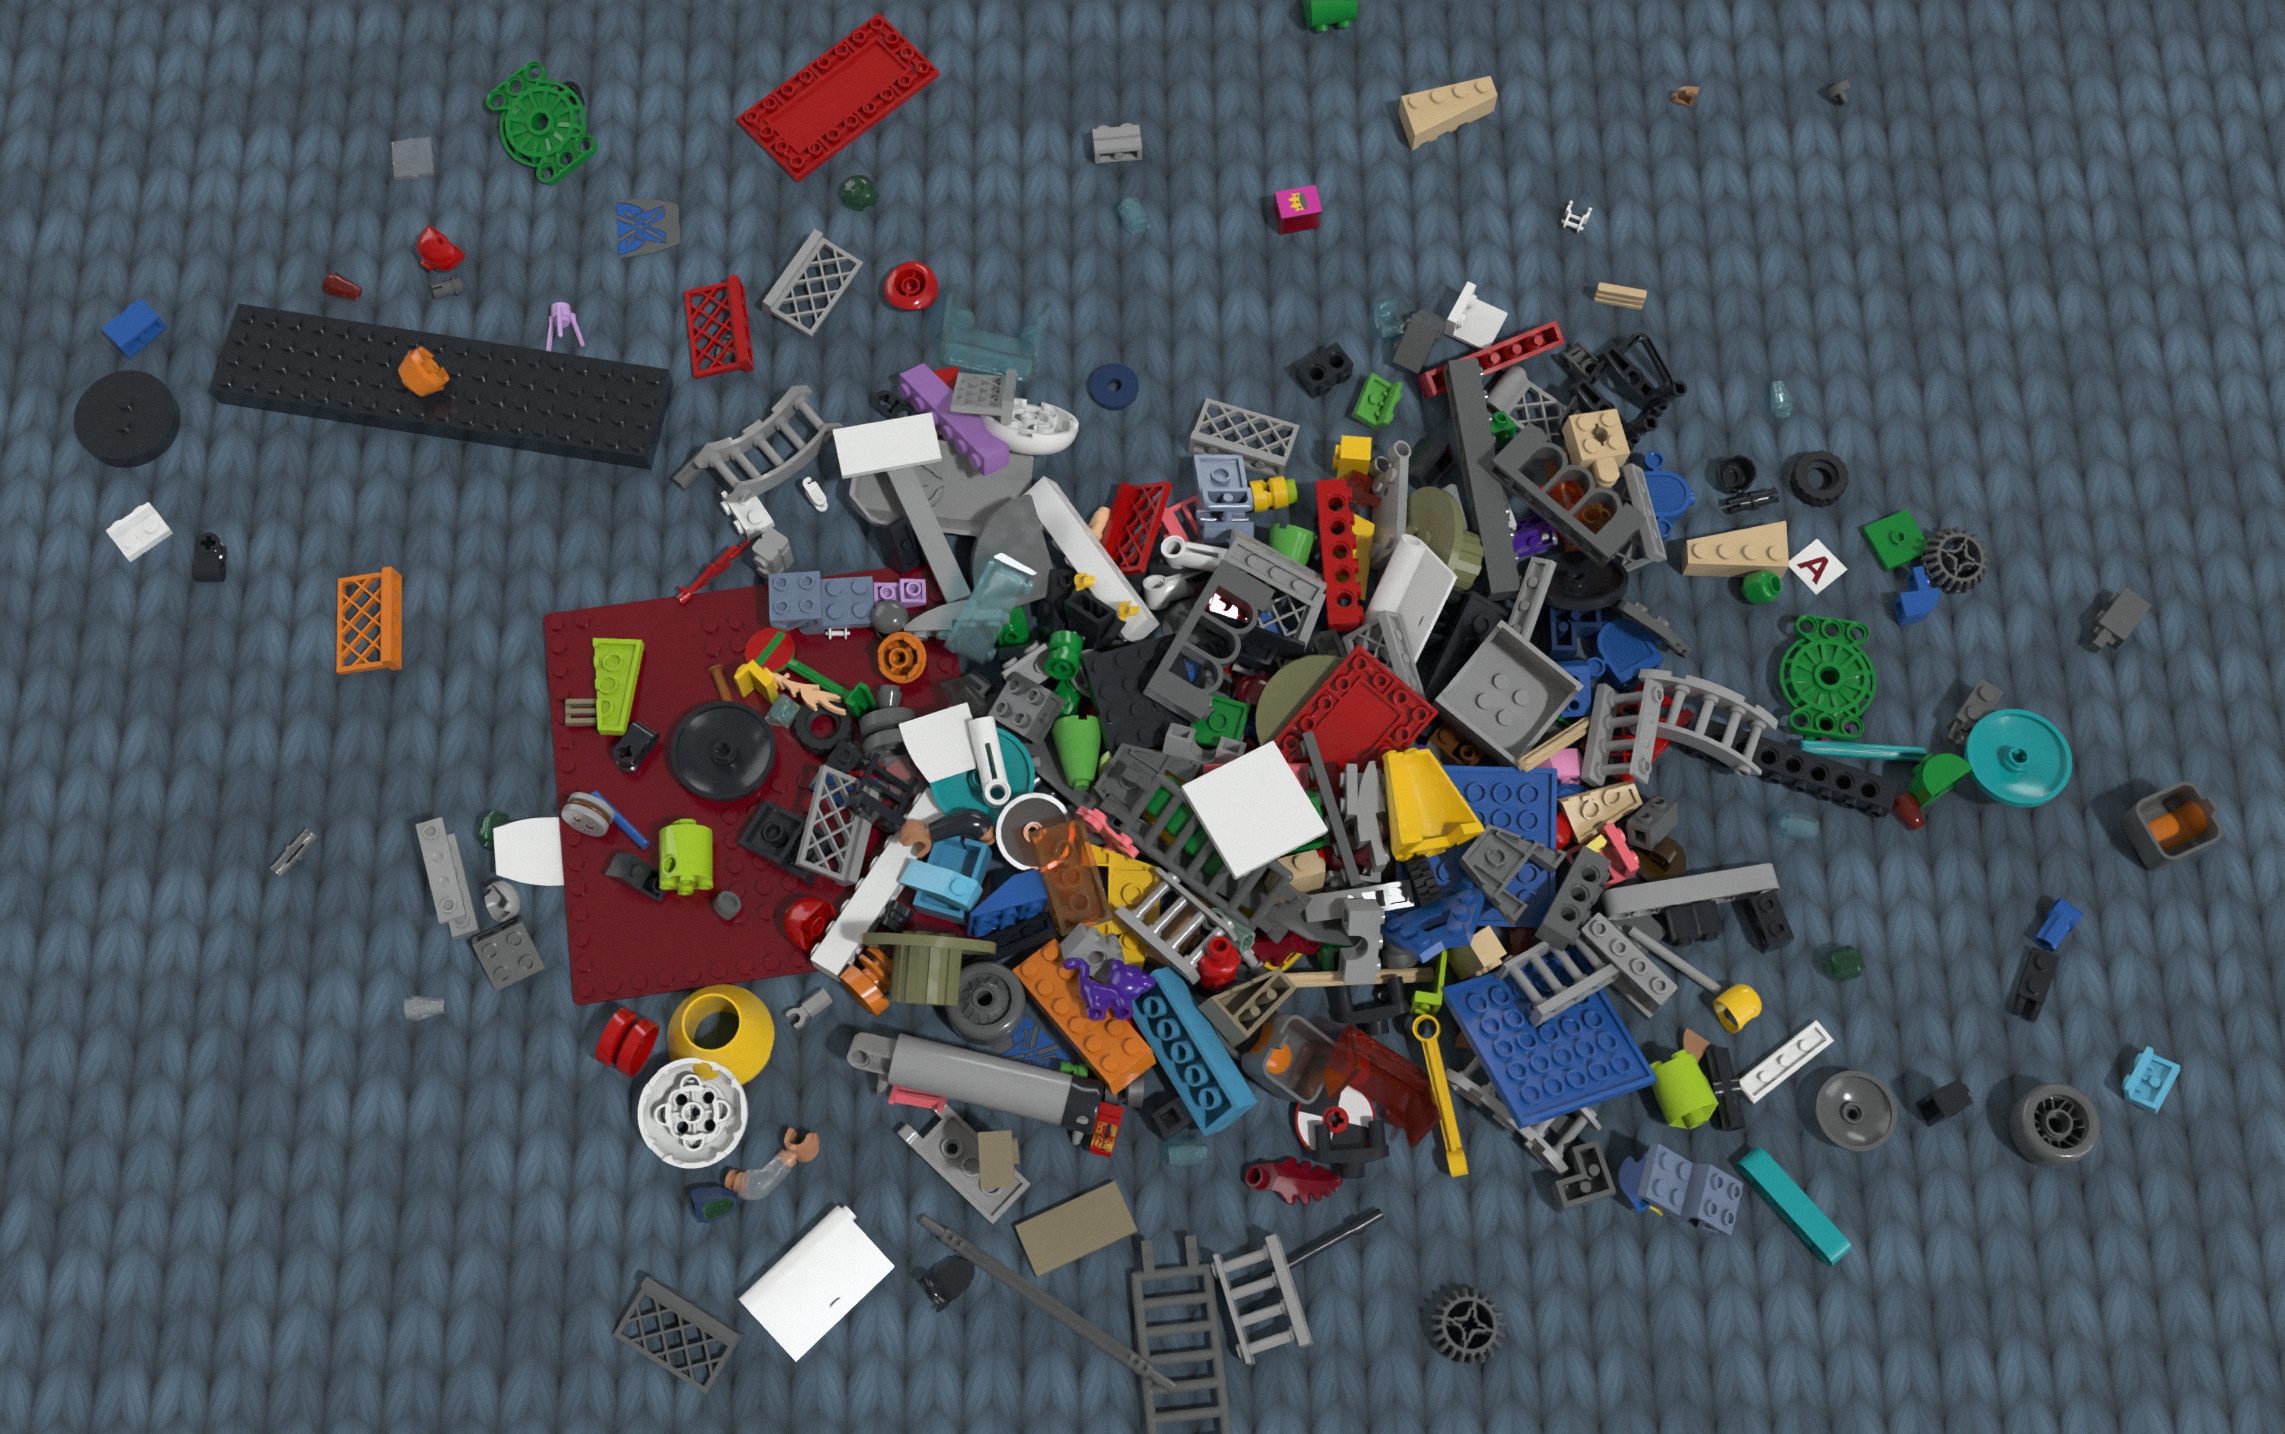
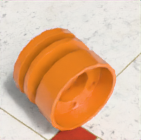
M869 947L867 953L873 961L861 954L859 960L864 969L861 971L856 966L850 965L838 978L850 994L867 1011L878 1017L890 1005L884 994L886 992L890 993L893 959L878 948Z

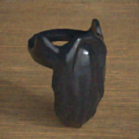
M964 1259L952 1260L946 1265L937 1268L933 1273H924L917 1279L918 1283L926 1284V1294L932 1302L938 1304L937 1313L946 1309L952 1300L958 1298L970 1286L975 1275L974 1264Z

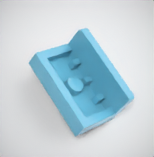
M2147 1046L2144 1053L2137 1055L2134 1062L2135 1069L2132 1075L2128 1074L2125 1077L2122 1089L2124 1090L2125 1101L2157 1114L2180 1072V1065L2154 1055L2153 1048Z

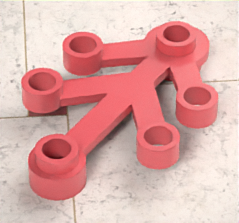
M1083 806L1077 809L1075 815L1082 820V826L1091 833L1101 834L1106 843L1103 847L1104 849L1122 855L1125 854L1132 860L1135 859L1139 851L1132 845L1133 840L1122 832L1119 835L1115 833L1105 822L1107 817L1096 808L1093 810L1086 809Z

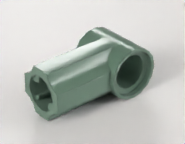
M1210 909L1220 919L1223 916L1228 918L1235 926L1233 931L1238 938L1235 942L1225 934L1222 937L1227 938L1242 953L1250 950L1255 943L1254 938L1256 934L1227 916L1220 909ZM1207 919L1204 920L1203 926L1211 933L1216 926Z

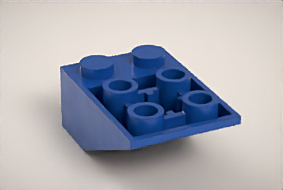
M1036 869L1013 875L970 913L966 932L967 937L972 935L981 937L987 935L992 930H1003L1043 914L1048 901V895L1040 870Z

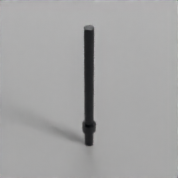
M1378 1208L1362 1218L1358 1216L1349 1221V1225L1287 1258L1289 1269H1293L1354 1234L1358 1236L1364 1233L1367 1227L1384 1218L1381 1210ZM1274 1266L1237 1287L1272 1276V1272H1275Z

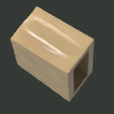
M1316 849L1277 859L1279 863L1293 873L1294 877L1290 882L1293 887L1307 895L1322 893L1326 864L1324 859L1319 857ZM1272 870L1264 882L1268 892L1272 890L1280 879V876ZM1281 895L1275 902V904L1286 902L1288 900Z

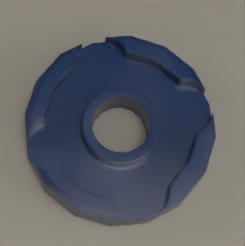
M1118 363L1100 367L1093 374L1090 381L1093 399H1095L1099 406L1111 411L1122 410L1130 403L1132 404L1139 392L1138 378L1135 373L1127 366ZM1112 383H1117L1121 386V389L1111 391L1108 389V386Z

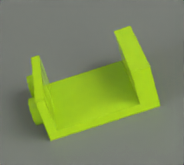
M1444 949L1429 959L1436 961L1433 992L1415 991L1410 1002L1411 1010L1409 1014L1436 1017L1442 1005V989L1444 987L1448 949Z

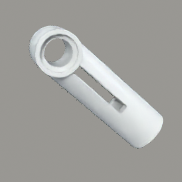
M1177 535L1167 537L1161 544L1163 556L1169 566L1174 569L1188 567L1214 572L1220 561L1224 560V555L1228 550L1184 541L1182 537ZM1180 550L1177 554L1172 555L1174 551ZM1237 567L1238 569H1240V570H1242L1243 572L1247 573V571H1245V570H1243V569Z
M1206 571L1179 573L1166 577L1162 575L1148 576L1143 581L1146 606L1152 610H1160L1166 608L1170 601L1188 597L1185 579Z
M987 716L971 720L968 724L982 784L983 799L991 808L1004 807L1011 795V788L1007 780L994 717ZM985 747H989L990 757L995 775V779L993 780ZM1000 788L1004 792V797L1000 800L993 799L990 795V790Z

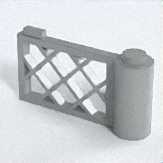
M1519 366L1508 367L1488 393L1487 412L1493 414L1504 411L1517 426L1516 430L1519 432L1529 422L1532 424L1543 423L1545 435L1549 437L1547 442L1552 443L1551 438H1559L1560 435L1558 433H1550L1548 422H1557L1567 406L1529 381L1526 376L1527 373L1523 368ZM1528 390L1537 395L1538 402L1526 403L1525 393ZM1553 406L1557 409L1558 416L1546 417L1544 407ZM1539 407L1542 418L1530 419L1528 408ZM1523 409L1525 420L1517 421L1510 416V413L1513 410ZM1577 409L1574 415L1582 413ZM1564 440L1565 447L1563 448V451L1567 453L1568 449L1566 446V442Z

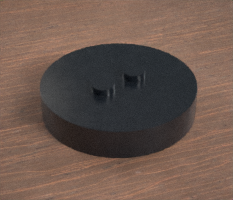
M135 370L115 372L97 380L83 393L74 413V428L78 439L84 447L100 462L119 468L141 466L161 456L174 442L181 423L179 405L167 386L155 376Z

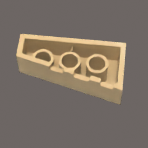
M1491 76L1401 96L1398 113L1411 150L1419 148L1422 143L1437 139L1439 135L1447 131L1450 133L1456 130L1458 126L1464 123H1470L1493 112L1498 95Z
M1786 521L1687 540L1681 551L1682 575L1746 577L1749 573L1770 570L1782 579L1789 567Z
M1487 926L1473 935L1471 945L1450 949L1447 952V959L1459 979L1463 980L1467 977L1469 979L1477 978L1503 963L1500 957L1507 953L1491 927Z

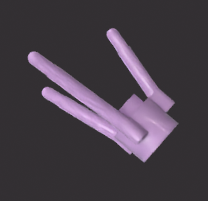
M557 302L551 306L546 351H551L554 327H557L558 337H562L563 328L569 326V323L572 324L580 346H585L576 322V314L571 313L570 305L565 302Z

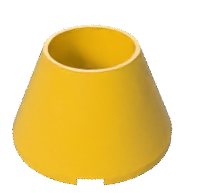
M728 984L708 986L688 996L675 1010L667 1031V1049L672 1062L684 1058L713 1061L730 1070L741 1085L752 1080L765 1067L771 1056L770 1053L775 1040L773 1020L764 1003L752 992L742 987ZM716 1012H730L739 1017L738 1031L727 1045L713 1050L703 1049L695 1045L696 1029L699 1023L708 1015ZM706 1062L697 1063L692 1066L695 1074L701 1075L707 1080H713L719 1076V1072L713 1071L712 1067Z

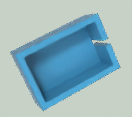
M957 836L937 843L934 842L927 863L978 881L980 886H982L993 853L986 843L967 838L963 842L962 838ZM917 891L913 906L918 913L968 926L970 913Z

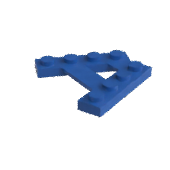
M1468 875L1461 878L1456 894L1400 916L1392 911H1384L1385 922L1380 926V933L1383 940L1421 963H1425L1444 949L1471 945L1486 896ZM1447 921L1446 925L1428 932L1424 931V929Z

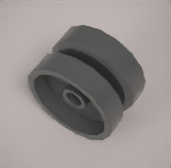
M891 707L876 710L863 716L859 720L861 737L865 739L863 742L865 758L871 761L876 752L880 754L877 762H893L911 757L903 741L899 724L916 719L915 712L909 708Z

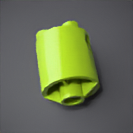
M679 819L659 831L660 889L677 890L679 895H691L693 890L696 889L709 890L713 888V832L710 828L697 825V822L693 819Z
M1681 1050L1671 1055L1672 1060L1664 1064L1661 1061L1650 1064L1651 1069L1658 1078L1651 1086L1668 1125L1692 1129L1709 1120L1718 1105V1101L1706 1076L1703 1075L1698 1066L1695 1054H1689L1686 1050Z

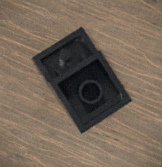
M766 800L738 844L773 867L810 887L819 875L795 865L807 819ZM816 826L813 827L816 840L825 836L822 829ZM827 839L819 843L825 857L833 853ZM813 847L808 849L805 861L810 863L819 861Z

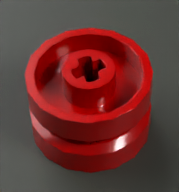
M625 1007L620 1008L610 1019L600 1037L595 1052V1059L608 1067L616 1064L617 1071L630 1078L635 1076L644 1066L654 1048L659 1034V1025L647 1018L638 1021L637 1013Z

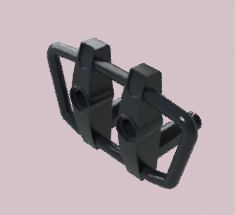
M1641 332L1632 334L1617 348L1613 344L1604 346L1596 356L1599 364L1586 379H1576L1570 388L1567 389L1572 399L1557 422V431L1563 440L1565 439L1562 429L1568 417L1574 415L1577 408L1582 414L1616 409L1613 403L1608 401L1593 387L1604 372L1618 392L1622 393L1634 405L1645 412L1641 418L1628 422L1618 412L1629 451L1634 448V444L1641 440V436L1656 430L1655 428L1658 427L1657 418L1663 414V410L1669 407L1668 403L1687 393L1686 384L1683 381H1676L1674 383L1653 342L1648 335ZM1637 342L1642 343L1664 382L1663 386L1655 388L1642 370L1636 367L1624 355Z

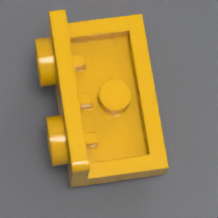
M752 660L737 669L734 680L743 698L756 689L771 705L780 699L777 692L779 687L774 682L776 678L768 668L762 669Z

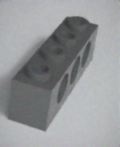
M1583 845L1534 936L1562 952L1568 943L1574 945L1581 932L1577 930L1578 925L1585 924L1591 911L1587 910L1589 904L1594 906L1601 894L1597 890L1599 885L1604 886L1611 872L1607 871L1611 860Z

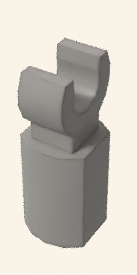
M821 988L801 1003L802 1006L800 1008L790 1009L786 1013V1017L789 1020L795 1015L799 1016V1022L794 1025L795 1029L799 1030L805 1026L806 1019L816 1016L832 1004L833 1000L824 988Z

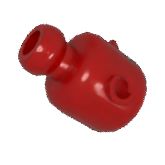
M1222 936L1212 938L1208 942L1207 953L1196 963L1198 966L1195 969L1201 977L1198 982L1207 989L1223 990L1230 986L1237 976L1238 967L1242 959L1239 958L1236 947L1227 938Z

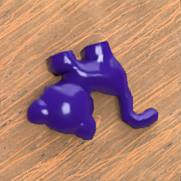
M1071 958L1063 964L1066 970L1080 969L1078 976L1079 994L1086 1006L1088 1018L1092 1021L1105 1019L1107 1009L1113 1010L1116 1019L1126 1020L1133 1016L1132 1000H1136L1144 991L1153 988L1156 983L1155 977L1144 973L1137 966L1125 964L1119 959H1114L1110 963L1108 984L1089 980L1090 965L1082 958Z

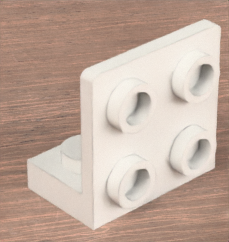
M1467 282L1447 319L1444 334L1479 350H1483L1492 346L1507 317V312L1478 300L1477 296L1474 295L1476 285Z

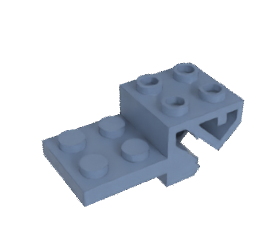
M1194 454L1192 464L1198 495L1195 516L1200 544L1229 549L1230 536L1234 528L1253 537L1254 522L1246 518L1245 512L1252 511L1254 502L1251 488H1248L1242 455Z
M820 571L769 574V615L771 627L790 631L799 626L800 632L805 635L825 634V630L874 627L872 622V612L874 610L872 576L821 579Z
M1650 1143L1637 1196L1664 1210L1663 1214L1675 1221L1683 1223L1689 1221L1690 1218L1698 1219L1696 1228L1718 1235L1731 1236L1739 1200L1742 1195L1743 1183L1711 1164L1692 1163L1658 1143Z

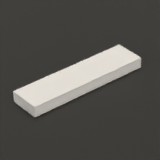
M1815 1020L1739 1080L1743 1096L1753 1105L1834 1040L1820 1023Z

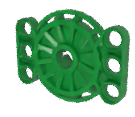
M531 61L493 89L487 95L486 104L493 112L501 114L500 135L507 152L521 164L537 169V178L545 185L553 186L591 158L598 150V143L590 134L586 133L587 117L580 98L564 84L546 80L548 77L546 68L537 61ZM534 68H540V76L532 79L530 77L531 71ZM521 82L522 89L518 93H512L514 83ZM554 86L562 88L564 90L560 92L559 90L555 89ZM571 95L575 98L578 105H574L569 99ZM502 96L503 104L495 108L493 106L494 99ZM578 113L581 114V125H579ZM541 117L545 121L549 120L547 127L543 130H540L542 123L538 120ZM587 139L591 140V147L586 151H582L581 143ZM508 143H511L515 148V153L511 150ZM566 154H572V162L568 165H563L562 158ZM524 155L531 159L532 163L522 160V156ZM552 168L554 170L553 177L545 180L543 177L544 171Z
M1802 615L1793 626V633L1800 640L1796 641L1787 650L1780 663L1778 672L1779 686L1783 697L1794 710L1787 719V727L1792 733L1798 735L1853 742L1864 731V724L1858 717L1869 707L1874 698L1877 685L1876 673L1872 662L1860 648L1869 638V629L1861 622ZM1802 622L1809 623L1812 627V632L1804 633L1799 628V624ZM1826 626L1835 627L1838 633L1837 636H1828L1824 628ZM1850 630H1859L1863 635V639H1853L1850 635ZM1794 649L1798 651L1793 659H1787ZM1786 666L1788 667L1787 679L1784 680V668ZM1827 671L1826 676L1832 680L1834 685L1825 684L1821 680L1820 675ZM1869 678H1870V680H1871V689H1870V690H1869V688H1868V686H1869ZM1789 686L1791 694L1795 698L1794 700L1789 695L1786 687ZM1863 698H1867L1868 700L1865 705L1860 709L1858 704ZM1802 716L1806 720V726H1796L1793 722V717ZM1822 719L1828 720L1832 725V729L1830 731L1822 730L1819 726V721ZM1845 724H1854L1858 730L1857 734H1848L1844 727Z

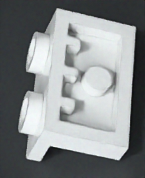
M726 491L721 492L723 502L720 504L727 516L732 514L735 521L733 524L740 535L744 533L748 540H751L765 532L768 527L775 526L774 521L757 496L750 498L746 502L729 503L727 499L731 494L728 495Z
M149 502L138 506L131 514L122 520L114 522L106 530L107 534L130 562L173 534Z

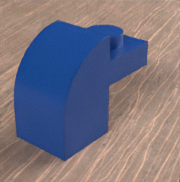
M1923 566L1911 569L1906 576L1910 592L1900 593L1893 602L1899 626L1914 624L1924 620L1939 601L1940 590L1939 588L1929 589L1930 580L1928 575L1924 573Z
M1648 1152L1641 1157L1638 1163L1631 1156L1627 1157L1619 1170L1620 1186L1638 1214L1652 1205L1637 1196Z

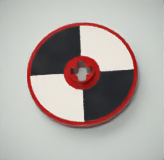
M1340 1079L1327 1080L1313 1103H1298L1295 1110V1129L1304 1147L1312 1154L1313 1150H1316L1314 1125L1330 1124L1331 1144L1335 1151L1364 1149L1369 1144L1368 1121L1376 1120L1374 1107L1366 1093L1358 1086ZM1338 1113V1118L1342 1120V1124H1337L1336 1128L1332 1127V1122L1328 1121V1117Z

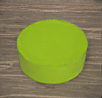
M1294 478L1285 480L1289 504L1298 503Z

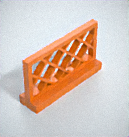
M391 566L382 568V572L338 579L336 672L339 675L389 668L392 671L402 669V575ZM381 580V587L374 594L367 590L373 581ZM357 584L359 588L348 598L346 596V585ZM365 591L371 598L361 608L355 601ZM377 601L380 603V611L374 617H371L367 611ZM354 605L359 611L348 621L345 619V613ZM365 614L371 621L360 631L355 627V624ZM377 624L380 627V634L372 641L366 635ZM353 628L359 634L348 645L345 642V636ZM365 638L371 644L360 655L354 649ZM375 648L380 650V661L369 662L366 660ZM351 652L359 657L352 665L345 666V659Z

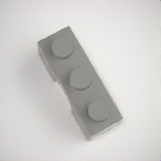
M1171 722L1162 750L1164 754L1199 761L1202 764H1227L1244 755L1247 743L1222 736L1217 748L1205 750L1195 742L1196 729ZM1203 765L1198 771L1199 774H1203Z
M1376 899L1344 900L1342 925L1348 936H1361V940L1355 946L1340 948L1338 973L1344 984L1376 983V974L1380 973L1381 962L1378 957V950L1382 949L1383 946L1380 926L1385 922L1384 909L1380 908Z

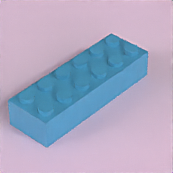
M1172 966L1156 969L1149 974L1156 979L1154 987L1144 991L1136 1000H1132V1017L1203 1135L1207 1136L1222 1131L1258 1101L1206 1016L1198 1008V1003L1179 972Z

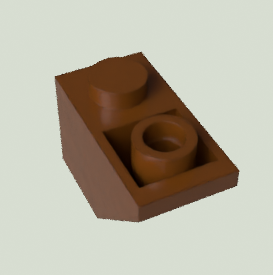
M1446 721L1434 732L1425 746L1433 752L1434 757L1439 762L1447 766H1475L1485 755V752Z

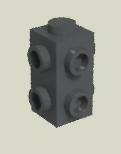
M1654 795L1647 803L1643 804L1641 809L1627 821L1628 844L1652 851L1678 824L1677 802Z

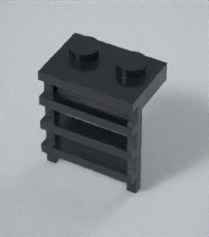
M876 752L871 761L867 763L866 770L860 777V782L857 788L853 790V795L845 807L889 834L901 830L902 825L907 822V819L902 817L901 814L918 779L913 777L909 785L876 764L880 757V754ZM874 772L905 792L903 797L901 798L870 778L871 773ZM867 785L898 805L896 811L863 791L864 786Z

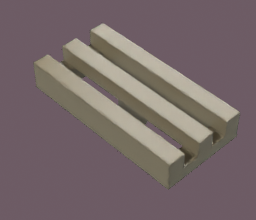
M565 699V725L597 726V718H571V715L597 716V708H571L596 707L597 699Z

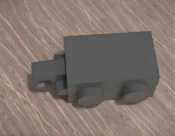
M2127 587L2120 594L2115 592L2106 603L2110 606L2107 611L2101 610L2092 621L2096 625L2090 632L2096 638L2088 648L2096 654L2105 644L2116 650L2126 640L2152 605Z
M1981 678L1971 689L1948 724L1947 728L1950 731L1946 741L1959 749L1966 742L1974 726L1991 713L2004 692Z

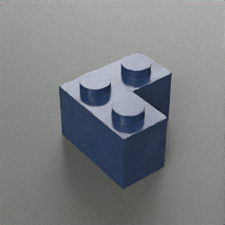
M1548 605L1545 613L1547 656L1553 661L1573 660L1578 651L1577 638H1597L1602 627L1601 609L1573 611Z

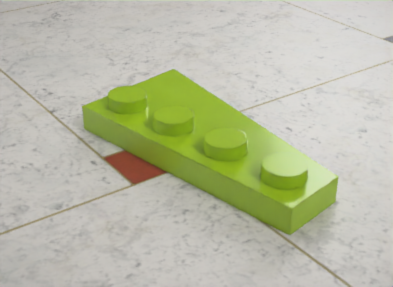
M593 638L598 731L601 735H625L644 643L642 640Z

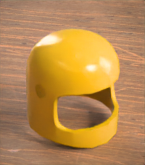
M1737 984L1713 1000V1007L1722 1026L1728 1032L1734 1034L1740 1031L1750 1019H1754L1760 1014L1762 1003L1758 994L1751 987L1745 984ZM1726 1008L1734 1016L1737 1026L1731 1023L1724 1015Z

